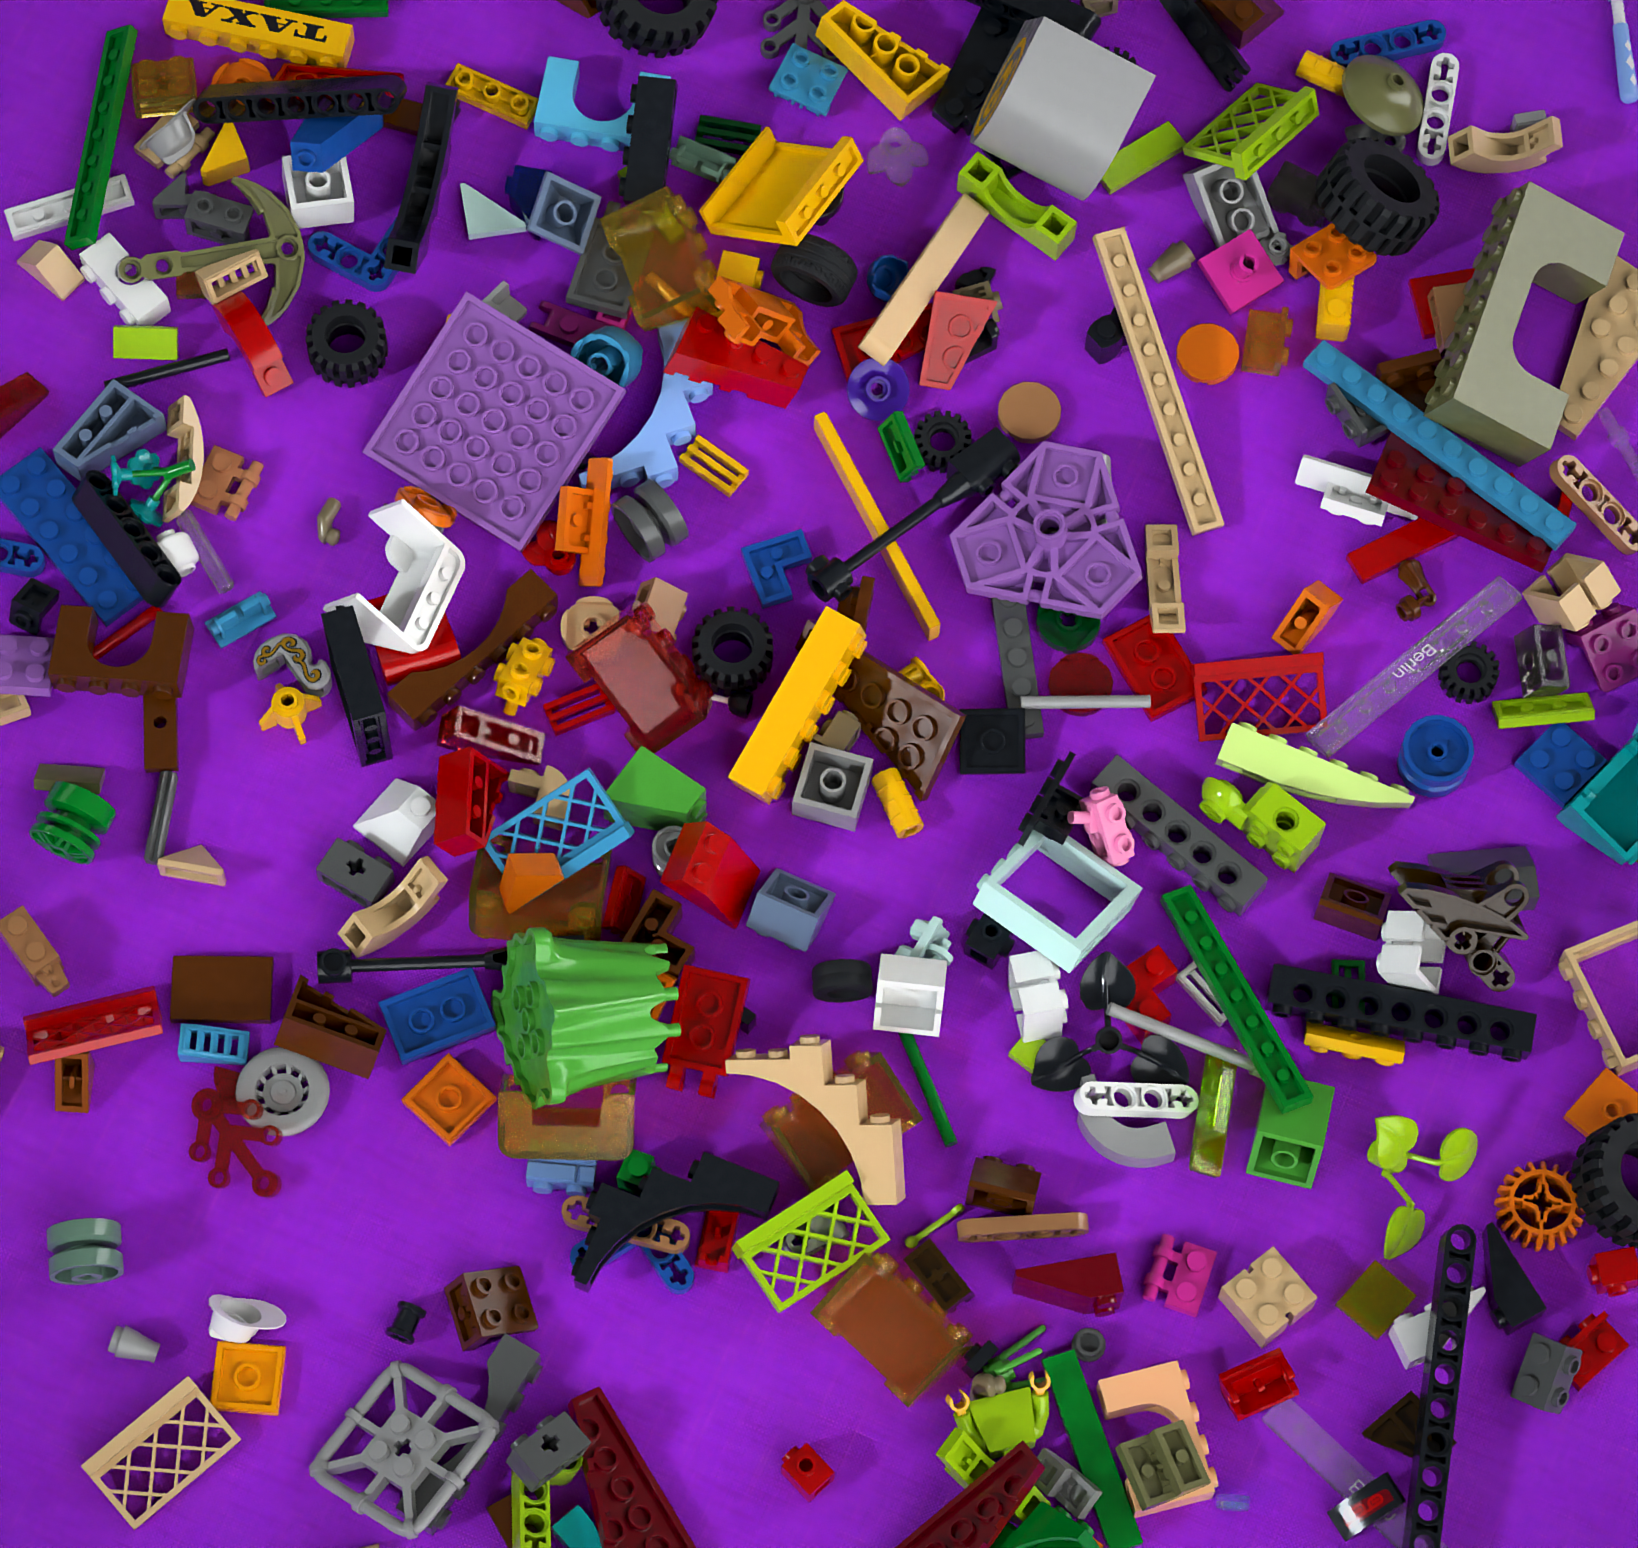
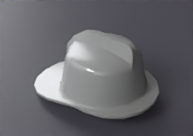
M193 98L186 103L165 126L147 138L140 145L139 149L149 148L167 165H171L185 156L192 149L195 142V131L187 113L194 105L196 99Z

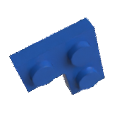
M802 529L741 548V555L761 608L765 609L793 600V594L784 571L812 562V554Z

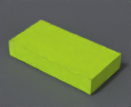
M114 325L113 358L177 360L178 327Z

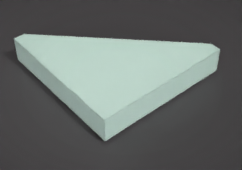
M460 183L469 240L526 232L524 221L466 183Z

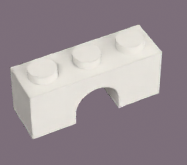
M110 232L99 239L96 244H92L79 254L82 263L81 273L89 283L96 282L101 288L99 290L101 296L109 305L115 304L121 310L119 315L126 325L152 326L171 312L168 297L153 280L143 279L134 285H127L119 281L118 266L123 259L129 257V254ZM126 265L125 273L132 269V265Z

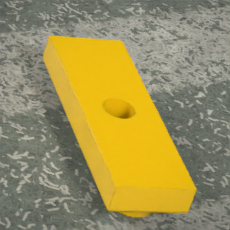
M457 63L445 84L459 88L457 99L526 130L535 116L538 98L460 63Z
M1306 1022L1304 1044L1315 1052L1327 1053L1331 1050L1341 1052L1344 1057L1349 1059L1371 1058L1375 1059L1376 1063L1384 1066L1403 1063L1405 1041Z

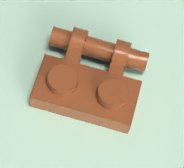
M214 445L203 466L200 484L190 505L217 515L221 506L224 505L228 507L224 516L231 521H236L239 513L244 512L249 503L247 498L251 490L257 488L261 480L259 475L264 467L263 464L253 460L249 469L243 470L241 469L244 464L243 456ZM234 481L241 483L235 494L228 493Z

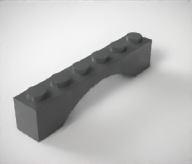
M506 1333L487 1361L489 1385L488 1398L484 1410L494 1420L499 1422L500 1432L496 1435L495 1442L501 1438L507 1424L504 1423V1420L509 1412L515 1413L521 1406L525 1397L522 1394L528 1382L534 1384L543 1366L539 1365L541 1363L540 1353ZM476 1441L466 1443L461 1451L441 1467L453 1472ZM485 1452L463 1480L465 1485L460 1491L456 1490L428 1527L424 1529L425 1532L433 1536L437 1528L440 1530L444 1529L452 1515V1512L449 1510L455 1499L460 1501L465 1496L471 1484L467 1481L474 1469L479 1471L483 1467L489 1453ZM431 1473L428 1474L415 1491L417 1517L444 1484V1481ZM402 1496L396 1506L398 1516L405 1519Z

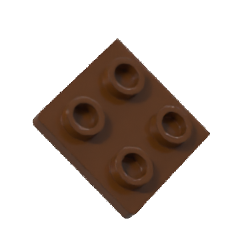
M1437 348L1377 364L1375 377L1422 412H1425L1427 407L1425 398L1435 384L1437 378L1434 375L1435 370L1442 357Z
M519 1266L462 1273L444 1288L463 1351L475 1350L491 1337L503 1336L505 1333L512 1335L532 1332L538 1328L536 1316Z

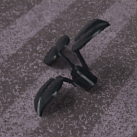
M1106 951L1089 964L1080 982V997L1085 1007L1089 1010L1104 1008L1105 1026L1097 1031L1095 1036L1096 1043L1079 1052L1076 1042L1070 1038L1058 1036L1047 1040L1039 1048L1036 1055L1031 1083L1040 1089L1052 1092L1076 1089L1080 1087L1081 1077L1088 1076L1091 1073L1090 1065L1083 1057L1097 1050L1105 1054H1112L1121 1049L1138 1055L1131 1063V1073L1136 1083L1186 1085L1189 1082V1069L1179 1047L1172 1040L1160 1035L1146 1037L1142 1043L1141 1050L1122 1043V1035L1116 1027L1111 1026V1016L1106 1015V1010L1110 1002L1127 1007L1135 996L1136 984L1129 969L1111 952Z

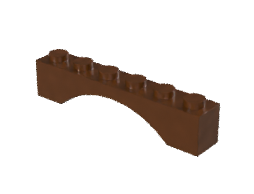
M530 569L507 589L505 604L500 618L490 635L478 648L461 660L448 666L430 671L411 672L387 693L389 706L414 731L418 730L422 725L424 727L430 725L436 719L439 710L446 704L448 706L454 704L462 695L461 691L470 683L472 685L477 684L486 674L485 670L493 663L499 664L506 658L512 643H520L523 637L528 639L540 622H548L558 610L557 594Z

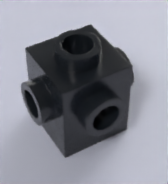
M984 913L980 920L974 918L965 935L969 938L965 943L964 954L992 970L1001 956L1006 958L1015 944V940L1012 939L1013 933Z

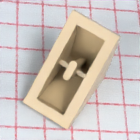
M38 240L17 260V264L62 301L85 281L83 275L58 244Z

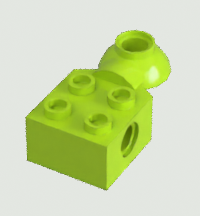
M1207 777L1203 782V800L1199 804L1202 812L1209 819L1219 824L1227 819L1240 831L1242 830L1252 846L1257 849L1263 848L1272 855V860L1280 868H1288L1295 873L1319 846L1326 823L1276 783L1267 782L1245 804L1240 791L1228 781Z

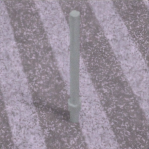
M1110 1002L1107 1007L1106 1015L1247 1069L1250 1075L1261 1078L1248 1055Z

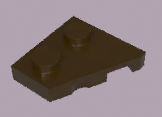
M1411 1390L1361 1433L1365 1439L1413 1459L1419 1398ZM1429 1435L1426 1440L1428 1448L1433 1452H1439V1440L1435 1436ZM1454 1439L1452 1443V1448L1457 1444V1442Z

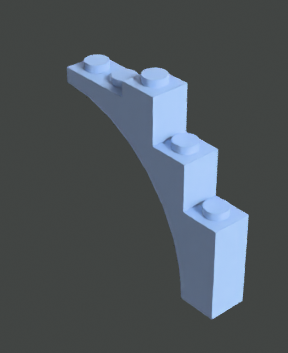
M688 316L657 325L658 342L664 360V368L682 328L688 320ZM675 372L674 375L664 373L661 393L652 415L640 433L621 452L612 457L613 478L611 489L620 486L625 488L636 485L641 479L645 481L651 479L661 488H666L678 480V465L670 445L681 446L696 437V424L688 403H700L710 395H713V383L702 381L700 384L688 380L689 376ZM588 470L579 474V488L586 489Z

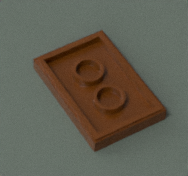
M173 956L170 1006L171 1023L271 1024L274 958L253 956Z

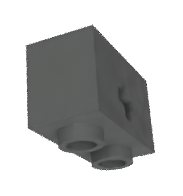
M337 837L316 868L318 880L365 908L376 904L384 898L395 882L391 864L379 856L372 858L365 854V850L358 843L352 840L345 842ZM360 869H363V874L359 873L358 871ZM352 870L357 872L354 876L351 873Z
M566 1411L556 1418L552 1414L547 1416L536 1426L537 1432L530 1437L525 1433L510 1445L512 1452L508 1456L506 1463L531 1493L583 1456L591 1444V1441Z

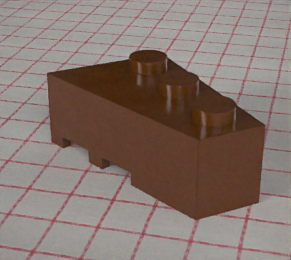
M300 974L274 1045L369 1079L387 1030L355 1009L351 1008L348 1011L333 1001L335 996L327 991L321 994L308 985L309 979Z

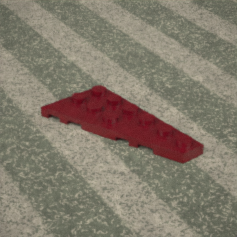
M600 1386L571 1399L568 1403L570 1417L591 1441V1444L582 1456V1467L602 1548H696Z

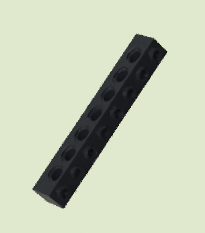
M1275 963L1270 972L1264 1010L1272 1011L1271 1014L1276 1017L1290 1018L1291 1015L1305 1017L1304 1021L1312 1024H1324V1021L1336 1022L1337 1027L1343 1030L1368 1029L1370 1034L1379 1037H1389L1390 1034L1403 1036L1404 1041L1410 1043H1422L1425 1040L1435 1042V1046L1441 1049L1453 1050L1455 1047L1468 1049L1470 1054L1477 1056H1487L1488 1053L1501 1055V1059L1508 1062H1521V1059L1526 1060L1530 1055L1537 1014ZM1295 990H1304L1308 993L1310 1000L1308 1002H1299L1295 999L1293 992ZM1329 996L1338 997L1342 1002V1007L1339 1009L1331 1008L1327 1004L1326 998ZM1362 1002L1370 1003L1375 1009V1014H1363L1359 1009V1004ZM1397 1008L1404 1010L1408 1020H1396L1392 1015V1010ZM1426 1015L1436 1016L1440 1021V1027L1432 1028L1428 1026L1424 1017ZM1460 1021L1470 1023L1473 1033H1462L1458 1029L1457 1023ZM1494 1027L1502 1029L1505 1032L1506 1039L1501 1041L1494 1039L1490 1029Z

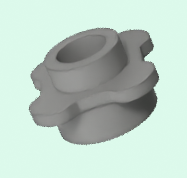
M1282 232L1275 233L1274 237L1268 241L1263 240L1260 242L1274 266L1286 263L1290 257V248L1293 247L1286 240V234Z

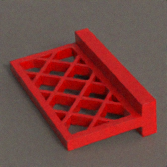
M1323 652L1190 664L1191 677H1193L1198 742L1224 740L1227 735L1225 731L1244 708L1258 719L1254 725L1257 729L1262 723L1269 728L1256 731L1264 736L1269 734L1278 735L1328 730ZM1315 672L1316 687L1308 696L1295 683L1303 673ZM1296 674V676L1291 681L1284 676ZM1271 676H1278L1288 684L1277 698L1263 688V685ZM1264 677L1259 684L1252 678ZM1239 679H1246L1256 687L1245 701L1241 700L1230 690ZM1232 680L1227 687L1220 681ZM1214 682L1224 691L1213 704H1210L1202 697L1201 683ZM1291 687L1305 698V701L1295 713L1291 712L1280 702ZM1259 690L1273 701L1272 705L1262 716L1248 705ZM1316 693L1318 696V703H1316L1312 699ZM1226 694H1229L1241 704L1230 719L1215 708ZM1309 702L1319 710L1320 724L1307 725L1297 717ZM1203 703L1209 708L1205 714L1203 712ZM1276 706H1279L1291 716L1282 728H1275L1265 720ZM1213 711L1226 724L1217 734H1205L1204 721ZM1294 720L1301 725L1289 727Z
M155 986L23 1016L30 1065L163 1034L162 1015Z

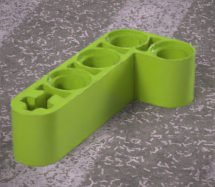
M582 1456L569 1465L570 1469L562 1470L535 1490L533 1493L536 1495L537 1500H531L525 1495L524 1491L530 1490L511 1469L512 1548H551L550 1485L562 1486L570 1483L582 1466ZM529 1523L534 1525L537 1528L538 1533H532L528 1531L525 1527V1524Z

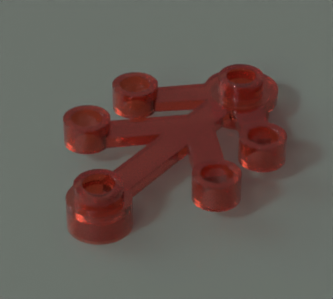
M211 1088L202 1089L197 1092L192 1099L191 1108L199 1122L196 1142L191 1144L189 1148L190 1158L200 1163L208 1161L212 1154L209 1146L212 1124L220 1133L215 1168L208 1174L209 1184L218 1189L226 1188L231 1180L229 1165L231 1151H233L253 1178V1191L264 1198L275 1197L282 1187L280 1177L272 1171L264 1170L243 1140L262 1142L265 1145L275 1147L283 1139L282 1131L272 1125L265 1126L264 1128L231 1125L224 1116V1114L243 1115L246 1119L255 1121L263 1115V1105L254 1099H248L244 1102L227 1101L223 1099L221 1093ZM210 1099L212 1102L211 1108L204 1111L203 1102ZM255 1104L257 1111L254 1115L249 1116L247 1112L248 1107ZM274 1130L276 1138L269 1142L267 1134L269 1131ZM203 1146L205 1153L201 1158H197L196 1149ZM222 1172L224 1179L220 1184H216L215 1176L217 1173ZM267 1177L269 1185L266 1189H261L260 1181Z

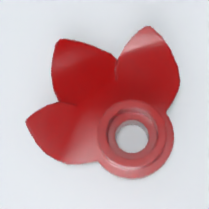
M544 520L537 530V540L531 541L522 554L531 565L545 566L551 573L558 576L566 575L572 571L576 563V553L555 551L557 522Z

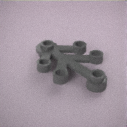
M787 0L775 10L767 11L764 14L763 27L769 32H775L780 29L781 20L798 9L797 19L773 37L765 38L761 42L760 52L764 58L774 59L777 57L779 48L793 37H795L796 45L807 49L809 37L822 51V57L835 63L839 61L835 55L829 56L826 54L829 49L815 36L817 27L810 20V10L820 19L830 11L820 0ZM770 18H774L777 20V22L775 24H770L767 22V20ZM773 46L775 49L773 51H767L765 50V47Z

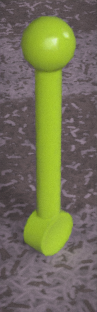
M959 1203L950 1212L917 1235L908 1236L905 1239V1245L910 1249L915 1248L918 1245V1241L954 1216L961 1214L965 1207L962 1203Z

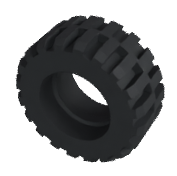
M596 0V7L599 12L602 11L599 18L603 26L609 25L610 27L608 34L614 40L618 38L622 40L624 48L629 51L631 47L639 50L638 55L646 57L649 53H654L655 58H665L668 52H670L671 56L682 54L684 48L690 49L696 45L698 39L704 35L715 14L718 0H682L684 9L673 14L653 12L644 7L638 0Z
M1369 137L1356 138L1344 143L1316 180V197H1318L1320 209L1325 211L1324 216L1329 222L1332 221L1335 229L1340 234H1345L1350 242L1363 246V249L1368 252L1375 251L1377 255L1398 256L1408 253L1413 249L1437 219L1440 207L1439 195L1434 190V183L1431 178H1427L1425 175L1426 171L1421 166H1417L1413 162V158L1408 154L1404 155L1400 152L1399 148L1393 145H1386L1385 141L1379 139L1373 141Z
M1632 1113L1619 1117L1592 1132L1586 1138V1142L1579 1146L1576 1152L1578 1159L1573 1161L1571 1169L1572 1173L1576 1174V1178L1571 1180L1572 1191H1577L1578 1198L1575 1201L1578 1208H1583L1586 1213L1584 1219L1590 1226L1594 1224L1598 1228L1596 1232L1605 1239L1611 1236L1612 1242L1622 1247L1628 1244L1629 1247L1634 1246V1248H1638V1201L1627 1190L1621 1175V1161L1624 1154L1638 1159V1113Z

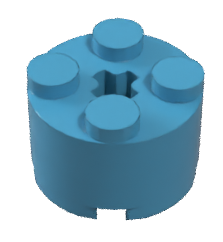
M603 326L579 340L572 348L570 355L624 388L636 379L641 370L643 349L641 344L624 329L614 326Z

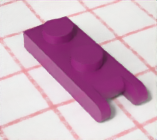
M541 301L539 309L549 315L544 325L531 322L529 330L573 348L586 335L609 325L547 301Z

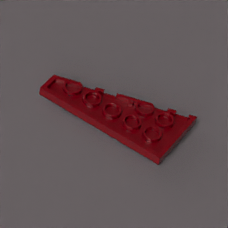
M1390 432L1365 493L1542 573L1552 550L1542 538L1532 535L1469 489L1462 479L1453 477L1400 437Z
M1022 1440L895 1548H990L1046 1468Z

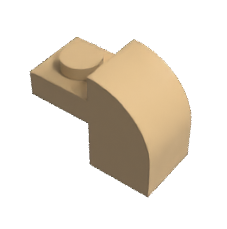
M549 765L546 766L543 776H539V773L534 770L522 768L520 771L511 769L508 778L509 792L535 798L536 802L567 782V779L559 770ZM568 789L561 795L569 796L570 789ZM551 800L548 804L546 815L565 819L568 801ZM543 806L534 812L542 814ZM533 818V823L540 825L541 819ZM545 820V827L562 831L563 824Z

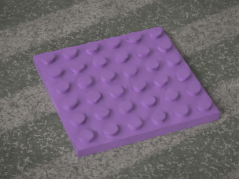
M466 291L362 452L409 483L421 488L441 503L454 507L457 513L522 553L559 498L560 486L568 484L627 391Z

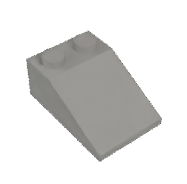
M1209 162L1182 174L1192 202L1216 248L1221 247L1249 229L1253 231L1259 242L1263 240L1268 241L1274 237L1275 233L1279 232L1257 171L1245 181L1235 178L1233 168Z

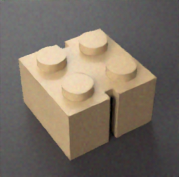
M1565 553L1547 570L1548 575L1561 595L1560 597L1557 596L1544 575H1541L1525 589L1522 595L1539 623L1577 632L1590 623V619L1597 614L1595 610H1602L1612 603V599L1621 592V589L1604 561Z
M1274 1246L1252 1262L1248 1271L1246 1269L1242 1270L1222 1286L1218 1295L1220 1301L1261 1349L1284 1332L1288 1324L1291 1326L1310 1311L1318 1298Z

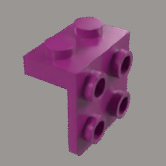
M1612 603L1605 609H1602V613L1591 618L1590 623L1585 628L1577 632L1571 630L1565 632L1569 644L1583 647L1597 685L1604 692H1609L1638 677V613L1636 608L1619 603Z

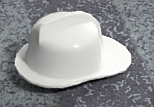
M220 1294L212 1295L208 1299L209 1306L213 1310L208 1329L209 1335L217 1339L240 1344L246 1343L259 1329H277L283 1327L286 1323L284 1312L275 1305L265 1301L233 1298Z

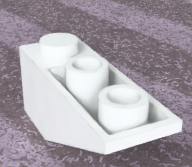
M1471 1286L1468 1316L1486 1292L1484 1286L1476 1290ZM1450 1301L1443 1302L1444 1312L1448 1316L1455 1317L1457 1313L1455 1305ZM1431 1303L1424 1307L1425 1312L1413 1316L1412 1312L1396 1318L1393 1321L1394 1325H1392L1388 1333L1405 1370L1425 1361ZM1440 1334V1346L1444 1348L1451 1338Z

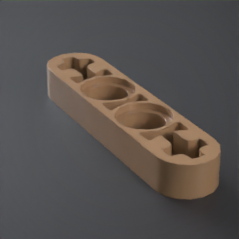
M1564 455L1553 461L1549 468L1550 477L1565 495L1620 552L1626 555L1638 552V522L1576 457ZM1564 466H1567V468H1568V471H1567V475H1568V476H1566V475L1563 473V471L1565 470V467H1564ZM1577 478H1579L1580 481L1573 485L1574 482L1578 481ZM1583 486H1588L1592 490V501L1584 498L1582 494ZM1605 508L1613 512L1615 516L1614 524H1610L1605 520ZM1623 525L1624 527L1620 528V532H1618L1617 528ZM1629 534H1631L1634 537L1632 539L1633 544H1630V542L1628 541L1630 539Z
M574 1195L564 1201L561 1213L563 1221L567 1226L589 1232L592 1226L589 1224V1216L579 1215L578 1219L574 1220L572 1219L571 1212L568 1211L569 1209H575L576 1205H581L582 1212L588 1214L589 1210L586 1209L588 1197ZM667 1219L653 1225L652 1231L648 1236H635L627 1243L670 1254H679L688 1248L690 1232L684 1223L674 1219ZM657 1225H663L662 1233L672 1235L674 1230H679L680 1237L684 1238V1240H678L676 1245L670 1244L669 1237L660 1235V1241H654L658 1231Z
M1081 1212L970 1218L957 1222L958 1241L965 1243L1075 1237L1089 1233L1088 1215Z

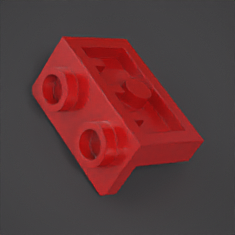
M1605 1311L1597 1317L1591 1313L1578 1325L1581 1331L1575 1337L1571 1338L1569 1335H1566L1559 1341L1562 1344L1583 1351L1580 1359V1369L1571 1383L1578 1392L1629 1347V1344L1608 1323L1606 1319L1609 1315Z

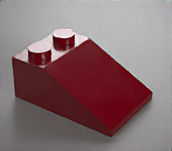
M1116 1253L1016 1269L1012 1283L1013 1294L1082 1314L1094 1313L1095 1317L1114 1314L1115 1309H1119L1124 1294Z

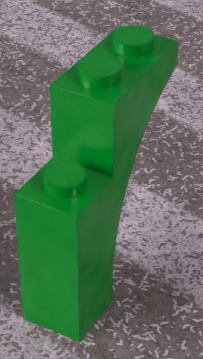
M1041 1501L1018 1528L1008 1522L990 1548L1100 1547L1092 1537L1095 1534L1094 1530L1081 1519L1075 1522L1070 1514L1059 1505L1053 1508Z

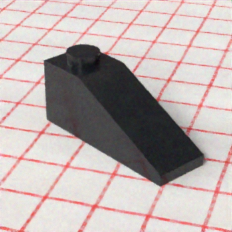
M1491 1222L1486 1225L1482 1233L1488 1299L1491 1309L1489 1314L1495 1326L1499 1330L1503 1328L1508 1336L1542 1317L1547 1307L1499 1231Z

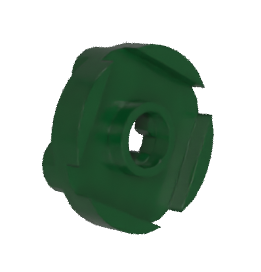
M1039 605L1036 630L1048 646L1057 651L1072 655L1079 650L1087 648L1094 642L1099 633L1101 619L1076 615L1075 613H1065L1064 611H1055L1050 608L1045 609ZM1071 614L1074 615V626H1064L1062 624L1063 620L1060 618L1062 615L1069 617Z

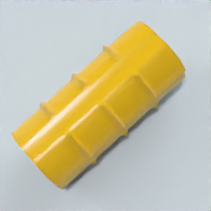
M1307 50L1299 63L1295 75L1307 80L1309 83L1311 82L1322 87V89L1329 90L1337 96L1345 98L1342 89V75L1346 67L1337 64L1336 61L1333 62L1322 55Z
M895 767L888 768L872 777L871 782L877 797H879L884 807L883 811L886 812L890 825L893 826L897 837L903 839L920 832L924 824L918 813L919 809H916L911 798L912 795L909 794L905 781L902 780L898 769Z

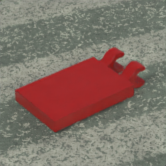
M684 964L678 989L679 997L675 1002L670 1023L680 1024L681 1036L667 1038L662 1063L671 1065L666 1082L667 1088L682 1092L685 1084L686 1068L701 1071L703 1075L698 1095L715 1099L718 1075L729 1076L726 1073L725 1060L734 1054L750 985L749 978Z

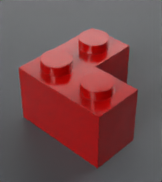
M1158 944L1126 966L1134 977L1136 992L1131 1003L1125 1008L1169 1025L1172 1014L1157 995L1175 983L1178 969ZM1125 1022L1141 1044L1146 1037L1157 1035Z

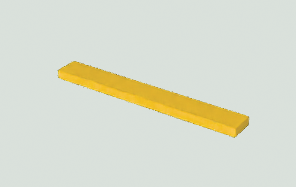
M827 413L817 414L814 416V430L873 540L886 532L889 527ZM895 540L881 550L880 553L927 640L931 641L939 637L941 623Z

